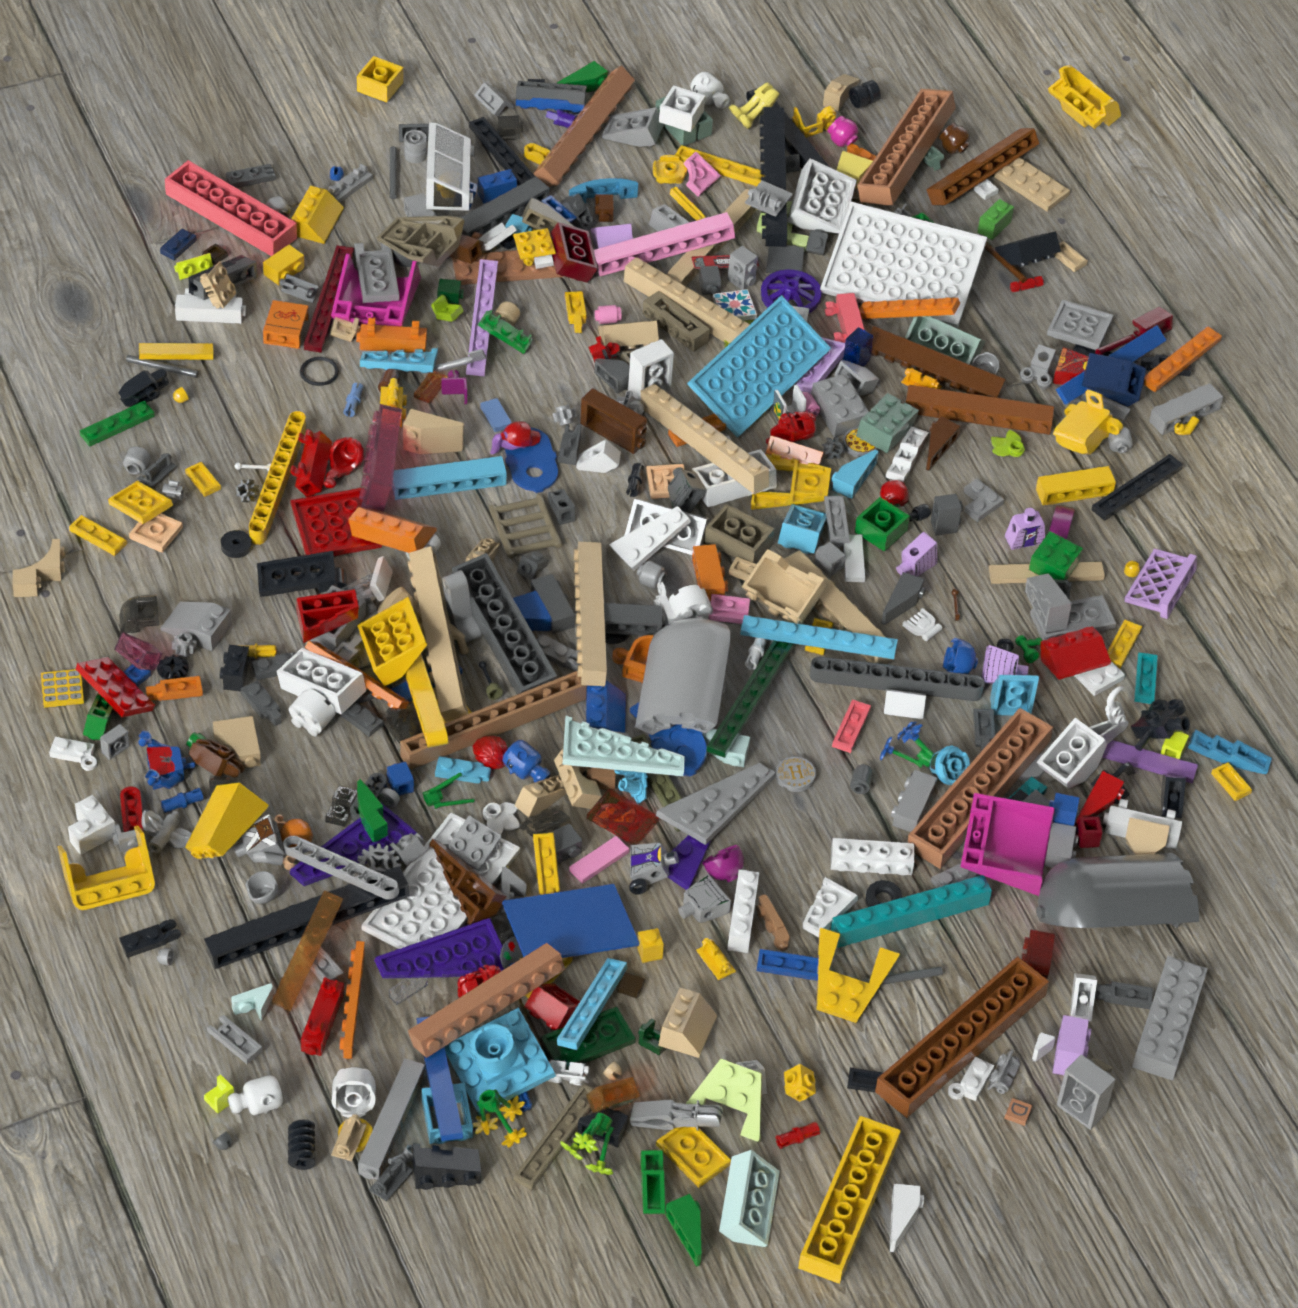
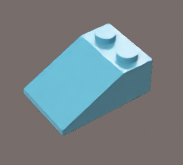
M791 504L782 524L778 544L788 549L795 548L806 554H814L826 522V513Z
M999 675L992 685L990 695L991 709H993L994 715L1013 716L1019 708L1032 714L1039 676Z

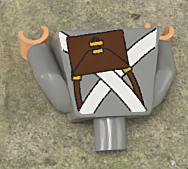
M270 814L259 817L242 835L243 843L234 846L236 855L241 857L247 854L255 863L284 864V868L290 871L296 864L290 863L295 862L293 857L287 855L283 858L285 851L279 831H281L286 823L283 821L284 817L276 815L275 819H273Z

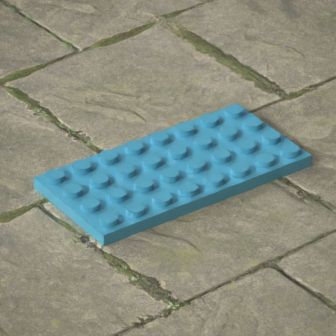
M781 295L695 375L687 385L738 438L773 404L775 390H778L782 396L831 348Z

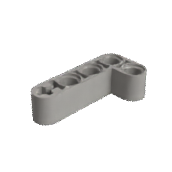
M460 570L443 577L445 601L450 624L465 635L466 643L481 637L479 626L472 617L468 582L463 571Z

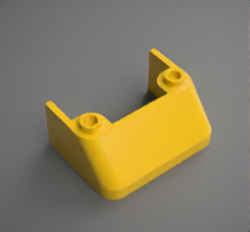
M139 826L134 827L138 846L129 849L125 853L126 866L86 876L85 870L80 864H69L66 851L62 845L57 846L63 874L72 902L76 908L87 910L145 895L154 889L155 881L144 832Z

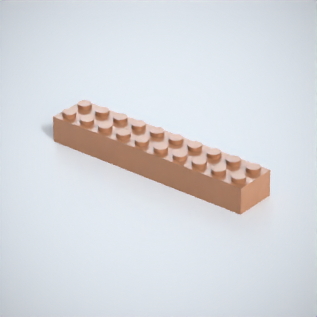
M921 89L858 183L861 203L883 204L886 206L895 203L956 107L953 91Z
M1019 708L910 832L908 843H914V853L941 869L966 840L974 793L1002 798L1049 744L1053 726Z

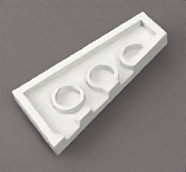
M677 506L609 545L635 571L687 526L691 520Z

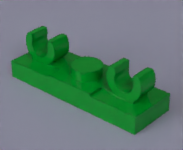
M492 310L486 311L478 326L524 354L533 340L532 335H525L523 329L519 331L511 324L501 320V316L493 315Z

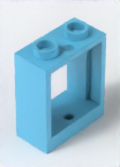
M465 1083L452 1084L456 1103L461 1104L464 1125H461L463 1138L455 1140L464 1141L473 1138V1124ZM430 1087L422 1088V1105L429 1143L443 1144L448 1141H455H441L439 1128H433L430 1107L434 1106L431 1089Z

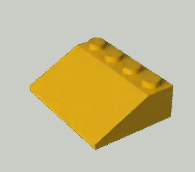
M409 597L357 625L373 671L384 687L401 678L427 646Z

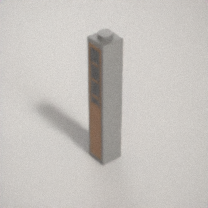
M404 1059L358 1162L359 1175L375 1180L382 1175L425 1077V1064Z

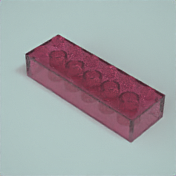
M380 404L378 411H374L372 418L374 423L370 424L368 435H371V437H368L366 447L369 449L366 450L364 460H367L363 467V473H366V475H363L361 486H364V488H361L359 499H362L361 507L384 512L393 482L402 413L400 408Z

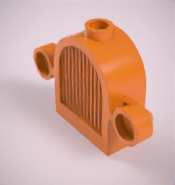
M654 635L639 637L633 642L629 651L624 648L613 650V662L620 665L623 664L622 677L643 683L649 645Z

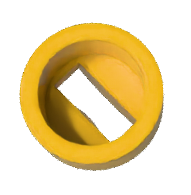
M182 387L174 391L173 399L176 402L184 403L189 400Z
M1133 560L1128 561L1124 568V573L1128 577H1136L1140 571L1138 562Z

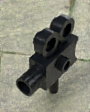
M1157 699L1151 703L1149 710L1141 711L1142 715L1139 720L1130 726L1136 739H1140L1135 745L1138 751H1141L1150 739H1170L1174 732H1187L1189 730V718L1180 716L1186 711L1183 701L1172 699L1167 703L1166 700Z

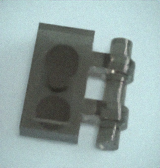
M554 807L541 811V814L535 817L530 816L526 818L524 822L520 823V828L522 831L526 830L533 837V834L550 833L572 823L567 814Z

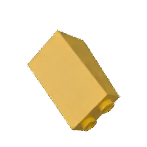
M241 783L217 785L185 848L197 859L223 856L263 814L269 805Z

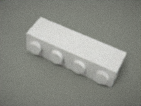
M739 869L728 951L748 953L759 872Z

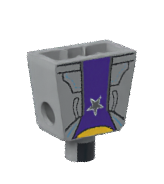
M661 843L631 845V879H644L649 885L669 876V865L677 864L679 861L676 851L667 853Z

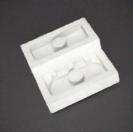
M503 223L496 225L479 238V240L484 241L481 250L488 251L517 231L513 225L506 228Z

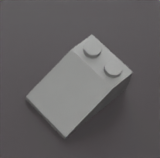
M657 107L610 116L602 138L638 147L652 146L656 144L664 123L659 122L660 113Z
M180 601L161 626V631L173 636H178L180 633H188L193 636L192 640L197 641L196 645L213 651L232 625L231 610L215 603Z

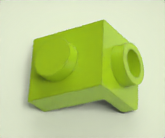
M441 295L431 304L437 320L452 322L463 312L461 305L448 304L444 295Z

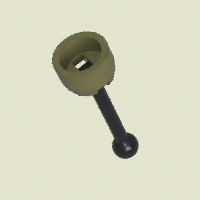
M479 662V667L483 669L489 686L486 687L488 698L491 700L499 699L503 695L501 686L498 683L492 682L486 669V662Z

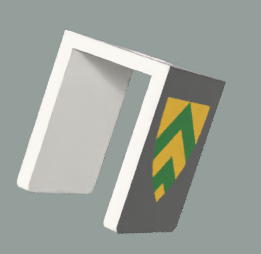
M794 385L792 405L790 406L786 405L778 390L774 391L772 413L777 422L781 414L805 411L806 398L798 385Z

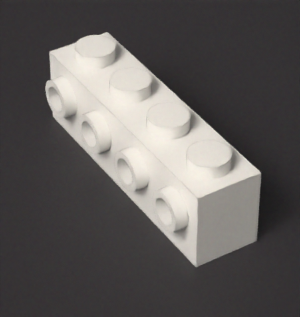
M833 838L831 870L912 875L914 843Z

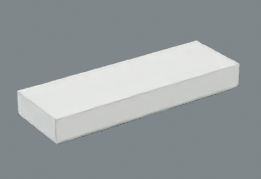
M849 535V543H843V553L846 555L844 563L845 582H865L862 535Z
M384 556L378 558L369 586L377 601L385 599L393 573Z

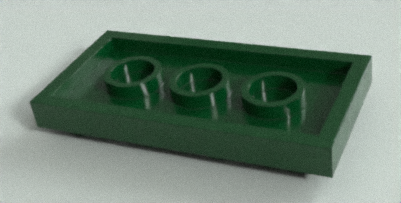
M617 1006L598 1015L577 1050L557 1045V1038L563 1028L541 1036V1043L551 1060L567 1062L566 1070H569L570 1062L585 1064L636 1043L634 1034Z

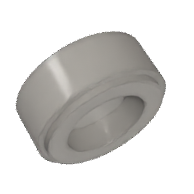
M385 788L379 794L380 802L387 807H396L400 800L399 795L392 789Z

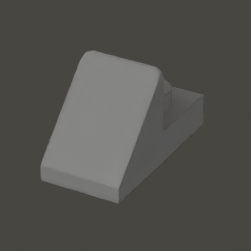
M502 867L501 892L507 896L505 900L514 899V896H526V883L507 867ZM503 904L501 905V912H505Z

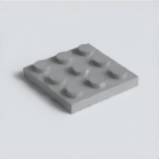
M1062 299L1048 328L1047 335L1096 350L1100 348L1114 315Z

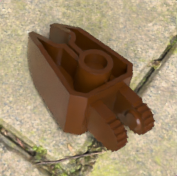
M197 739L195 743L193 742L189 751V755L196 764L215 776L221 777L223 774L237 778L246 768L244 763L234 758V750L212 740Z

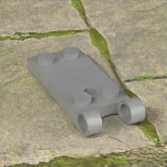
M354 243V255L363 303L399 301L391 248L381 243V250L364 251L363 243Z

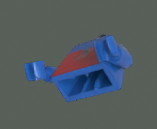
M145 730L139 734V738H141L138 741L139 745L142 747L148 746L146 751L149 771L145 777L149 778L147 782L153 787V790L162 787L171 789L179 782L184 781V769L195 768V763L191 756L181 758L179 747L162 744L152 739L151 734Z

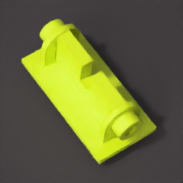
M210 253L177 262L174 265L175 272H178L179 280L213 267Z

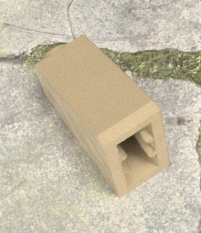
M253 716L213 722L214 738L219 744L234 750V758L244 763L246 768L261 766L260 750Z

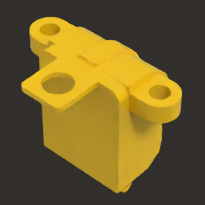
M1086 390L1087 402L1081 401L1077 405L1069 404L1064 410L1066 417L1056 426L1053 435L1056 436V442L1062 447L1081 454L1090 455L1096 450L1103 439L1109 437V433L1118 435L1123 429V425L1119 420L1112 417L1108 409L1104 408L1103 397L1100 393ZM1091 396H1095L1099 403L1092 401Z

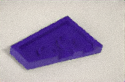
M688 835L671 851H676L679 861L677 864L669 865V876L667 878L685 890L690 888L711 844V840L705 845Z

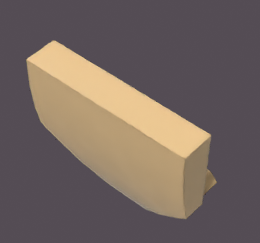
M1129 818L1125 837L1126 844L1130 846L1135 855L1161 852L1166 846L1170 826Z

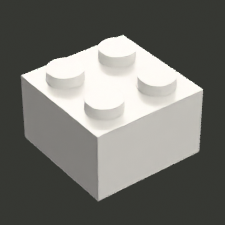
M673 85L660 106L659 122L691 132L704 112L705 95Z

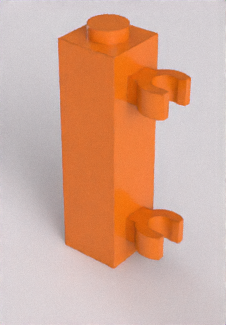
M368 318V324H361V330L357 331L356 342H360V350L387 352L404 350L405 353H413L415 349H422L423 352H426L427 328H419V321H412V327L375 325L376 318Z

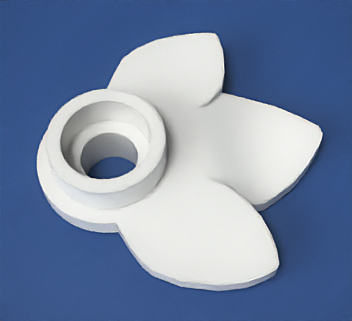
M508 802L500 805L489 803L484 807L483 817L487 820V827L501 835L503 829L512 831L520 827L518 820L513 815L518 810L514 804Z

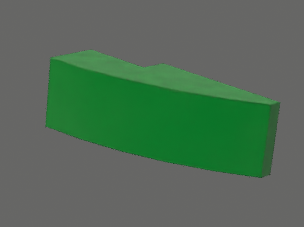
M361 779L358 780L357 804L359 815L367 834L375 843L388 836V823L383 818V805Z
M641 1150L640 1170L643 1214H665L663 1150Z

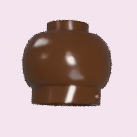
M955 122L949 125L939 136L943 148L951 154H956L957 152L961 154L970 145L968 142L970 140L969 132L963 126H958Z

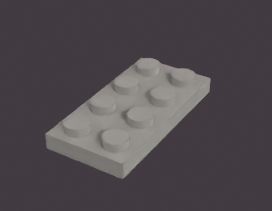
M1103 595L1070 601L1072 605L1067 629L1045 633L1034 609L1030 611L1042 641L1085 627L1093 626L1098 632L1116 627V622Z

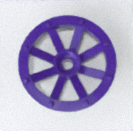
M790 269L780 270L764 279L760 295L762 302L767 308L774 303L775 299L783 295L788 303L789 300L794 299L797 307L809 308V313H811L820 304L821 287L812 276L805 272ZM768 289H780L770 296L767 292ZM804 290H813L815 296H812ZM799 295L809 300L810 303L803 306Z

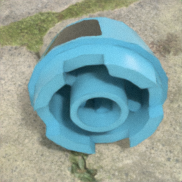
M947 746L933 754L930 761V770L932 775L937 777L938 780L944 784L952 785L970 765V760L967 753L962 752L958 747Z

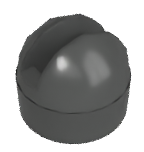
M225 1131L213 1141V1144L220 1150H227L232 1145V1138Z

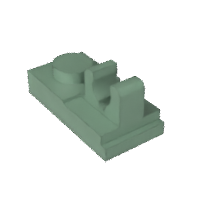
M931 146L922 161L930 168L933 167V170L936 171L941 169L940 160L944 159V154L934 146Z

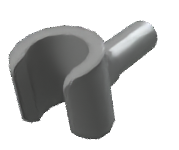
M407 1145L402 1154L389 1158L388 1163H394L400 1157L406 1158L408 1163H411L413 1160L411 1149L413 1147Z

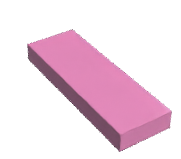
M615 836L571 865L569 871L583 884L628 854L629 848Z

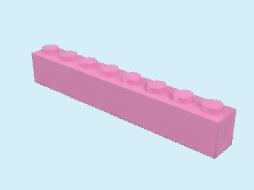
M726 212L595 249L594 255L598 267L597 272L599 276H604L625 270V265L636 257L649 263L734 239L733 222Z

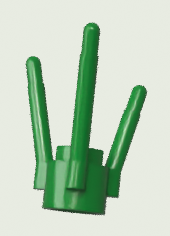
M458 773L436 787L422 793L428 807L434 806L435 809L444 806L473 803L475 799L440 802L443 799L440 790L451 785L454 780L462 776V773Z

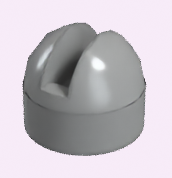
M169 948L159 950L158 962L163 965H172L174 950Z

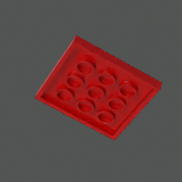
M365 487L290 500L305 555L333 551L334 556L382 548L381 544L352 536L348 519L358 507L371 508Z

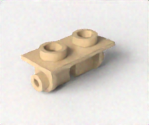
M353 1114L352 1117L345 1119L331 1156L348 1161L353 1160L366 1128V1124L361 1123L358 1115Z

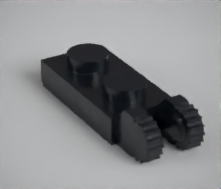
M170 919L163 921L160 925L157 924L119 937V942L126 957L129 958L167 945L166 943L180 938L181 932L178 929H174L177 924L175 920Z

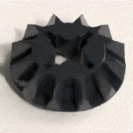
M174 654L171 657L165 655L164 659L159 660L157 665L159 676L165 680L184 678L189 671L187 659H183L181 655L178 657ZM171 664H175L173 671L171 670Z

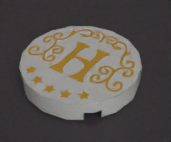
M794 756L785 758L779 762L776 768L777 782L781 787L784 786L791 792L805 791L815 781V768L805 758Z

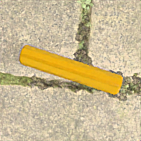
M677 187L671 188L670 195L696 221L706 218Z

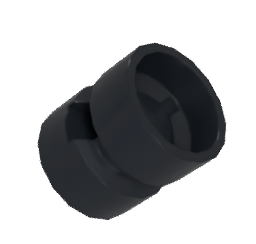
M869 80L862 83L861 86L857 85L850 88L849 98L852 105L858 109L868 105V103L871 104L879 101L881 92L878 84L874 80Z

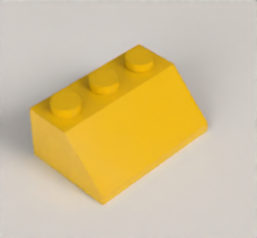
M311 185L291 218L297 224V237L325 244L344 210V207L328 190Z

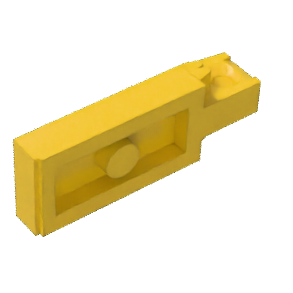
M583 291L565 292L564 297L569 324H574L575 333H582V324L586 323Z

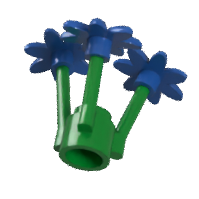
M914 721L910 722L907 727H903V731L898 733L897 739L900 740L902 738L903 743L909 738L912 739L921 748L920 752L916 755L919 759H914L895 750L893 746H890L893 737H889L884 745L885 749L881 752L880 760L883 759L887 752L915 763L920 768L923 765L928 768L931 758L935 753L920 740L917 733L920 732V728L923 725H915L917 722Z

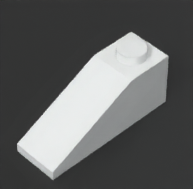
M894 1184L891 1203L889 1252L896 1250L917 1218L919 1208H923L924 1195H920V1186Z

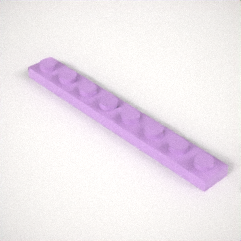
M480 259L469 352L483 349L487 359L490 333L479 327L478 323L486 311L493 309L498 261ZM486 359L467 364L466 375L485 376Z

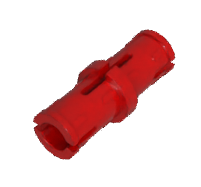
M812 1122L803 1127H794L787 1133L777 1135L775 1137L777 1139L776 1143L780 1149L795 1143L801 1144L808 1138L820 1135L819 1126L816 1122Z

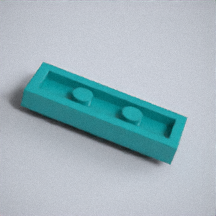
M1138 652L1134 702L1151 704L1155 700L1158 655Z

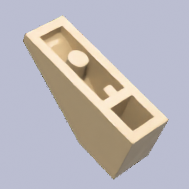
M843 74L832 80L825 89L823 106H833L836 111H839L849 97L850 88L857 86L860 79Z

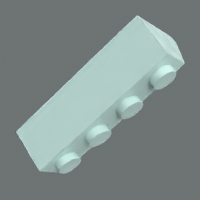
M752 1150L732 1156L719 1232L733 1242L766 1247L769 1241L780 1171Z

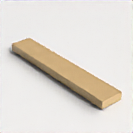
M1079 562L1067 580H1104L1105 575L1102 562ZM1030 564L989 565L991 584L1026 583L1027 578L1039 575L1028 570Z

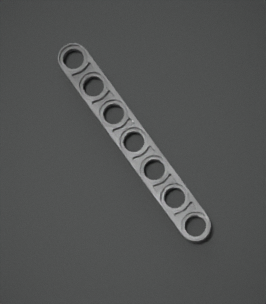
M290 836L283 841L285 854L384 899H393L399 894L397 881L300 837ZM297 844L294 848H288L289 845ZM313 851L310 855H304L305 852ZM329 858L326 862H320L321 859ZM337 866H345L343 869H336ZM357 872L362 873L360 876H352V874ZM370 880H378L374 884L368 883ZM387 887H394L391 891L384 890Z

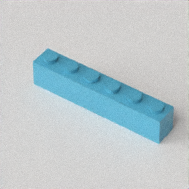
M499 456L391 471V486L395 500L504 486L506 485L507 472L503 458Z

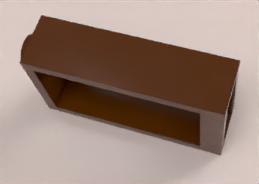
M594 388L582 397L580 424L632 454H635L645 446L647 418Z

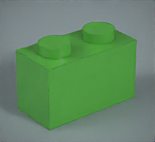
M999 199L980 217L977 233L993 240L1011 223L1014 206Z

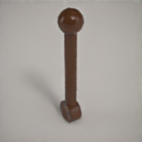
M953 589L951 594L954 596L955 621H959L960 615L957 598L959 591Z

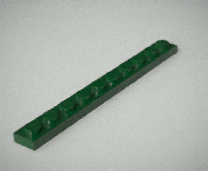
M773 640L708 743L706 752L723 758L726 757L796 644Z

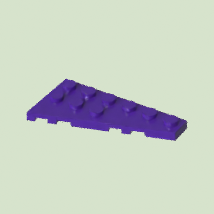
M380 802L383 805V818L388 823V836L374 843L367 834L361 818H359L321 847L356 863H360L357 861L358 856H363V849L369 851L370 845L374 849L377 848L378 844L381 845V849H384L387 845L390 852L393 850L390 846L392 842L396 845L403 836L410 833L415 835L417 832ZM329 858L321 859L320 862H326ZM302 861L290 869V875L303 886L333 876ZM340 865V866H337V867H336V869H343V868H345L344 865Z
M489 918L377 956L374 960L383 979L461 977L478 971V968H483L484 965L499 966L501 971L504 970L500 961L502 944Z

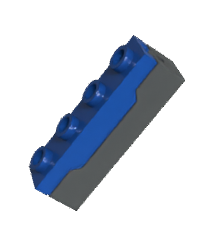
M518 81L516 86V106H520L523 109L536 107L539 110H546L548 108L555 111L559 109L579 113L586 105V86Z

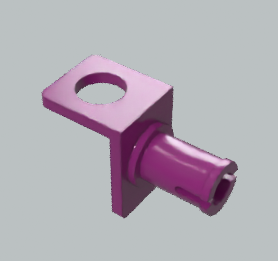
M453 370L449 371L448 378L441 379L442 394H464V404H467V379L459 378L460 374L457 370H455V375H453Z

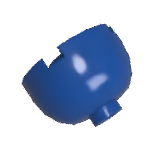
M954 638L951 640L954 643L952 648L948 647L946 650L943 668L946 669V672L969 674L978 664L975 649L969 642Z

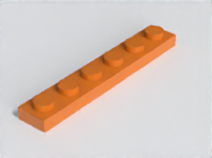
M949 297L940 299L867 301L862 303L859 312L861 319L954 315L960 305L959 298Z
M1209 326L1146 374L1143 385L1153 392L1158 391L1220 342L1222 335Z
M307 642L305 648L309 651L363 673L366 689L372 691V695L375 698L386 700L388 702L387 705L395 710L407 708L409 701L388 687H384L383 684L319 642Z
M356 941V948L351 949V962H354L353 967L349 966L348 979L352 980L351 984H347L346 997H349V1002L345 1001L344 1014H347V1019L342 1021V1032H345V1036L340 1037V1050H343V1058L352 1059L365 957V942Z

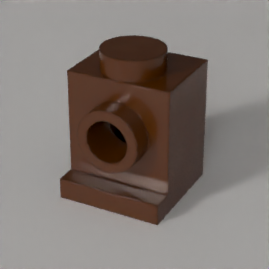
M595 194V215H599V222H613V195Z

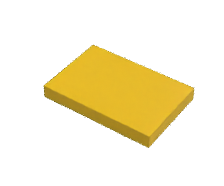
M139 481L132 483L108 499L109 505L142 524H145L173 506L171 499Z
M696 1127L673 1128V1130L656 1141V1145L663 1150L666 1156L698 1188L731 1164V1159L700 1128L699 1131H697Z

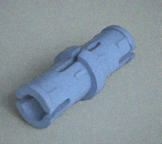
M353 383L351 392L347 395V404L343 411L346 416L351 411L350 417H353L357 406L360 405V397L364 389L361 383H359L358 388H356L358 383Z

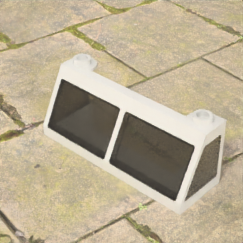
M429 123L426 209L469 210V203L473 204V193H469L470 156H474V146H471L470 138L438 123Z

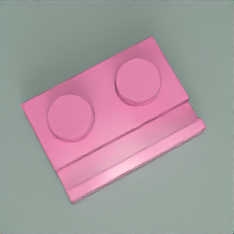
M712 594L711 606L713 612L709 615V620L742 624L744 615L748 616L750 599Z

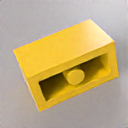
M287 245L263 262L264 276L278 286L280 280L285 279L287 274L294 276L304 269V255L291 245Z

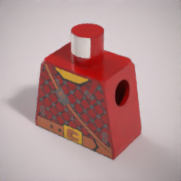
M1062 348L1053 384L1063 385L1085 371L1088 356Z

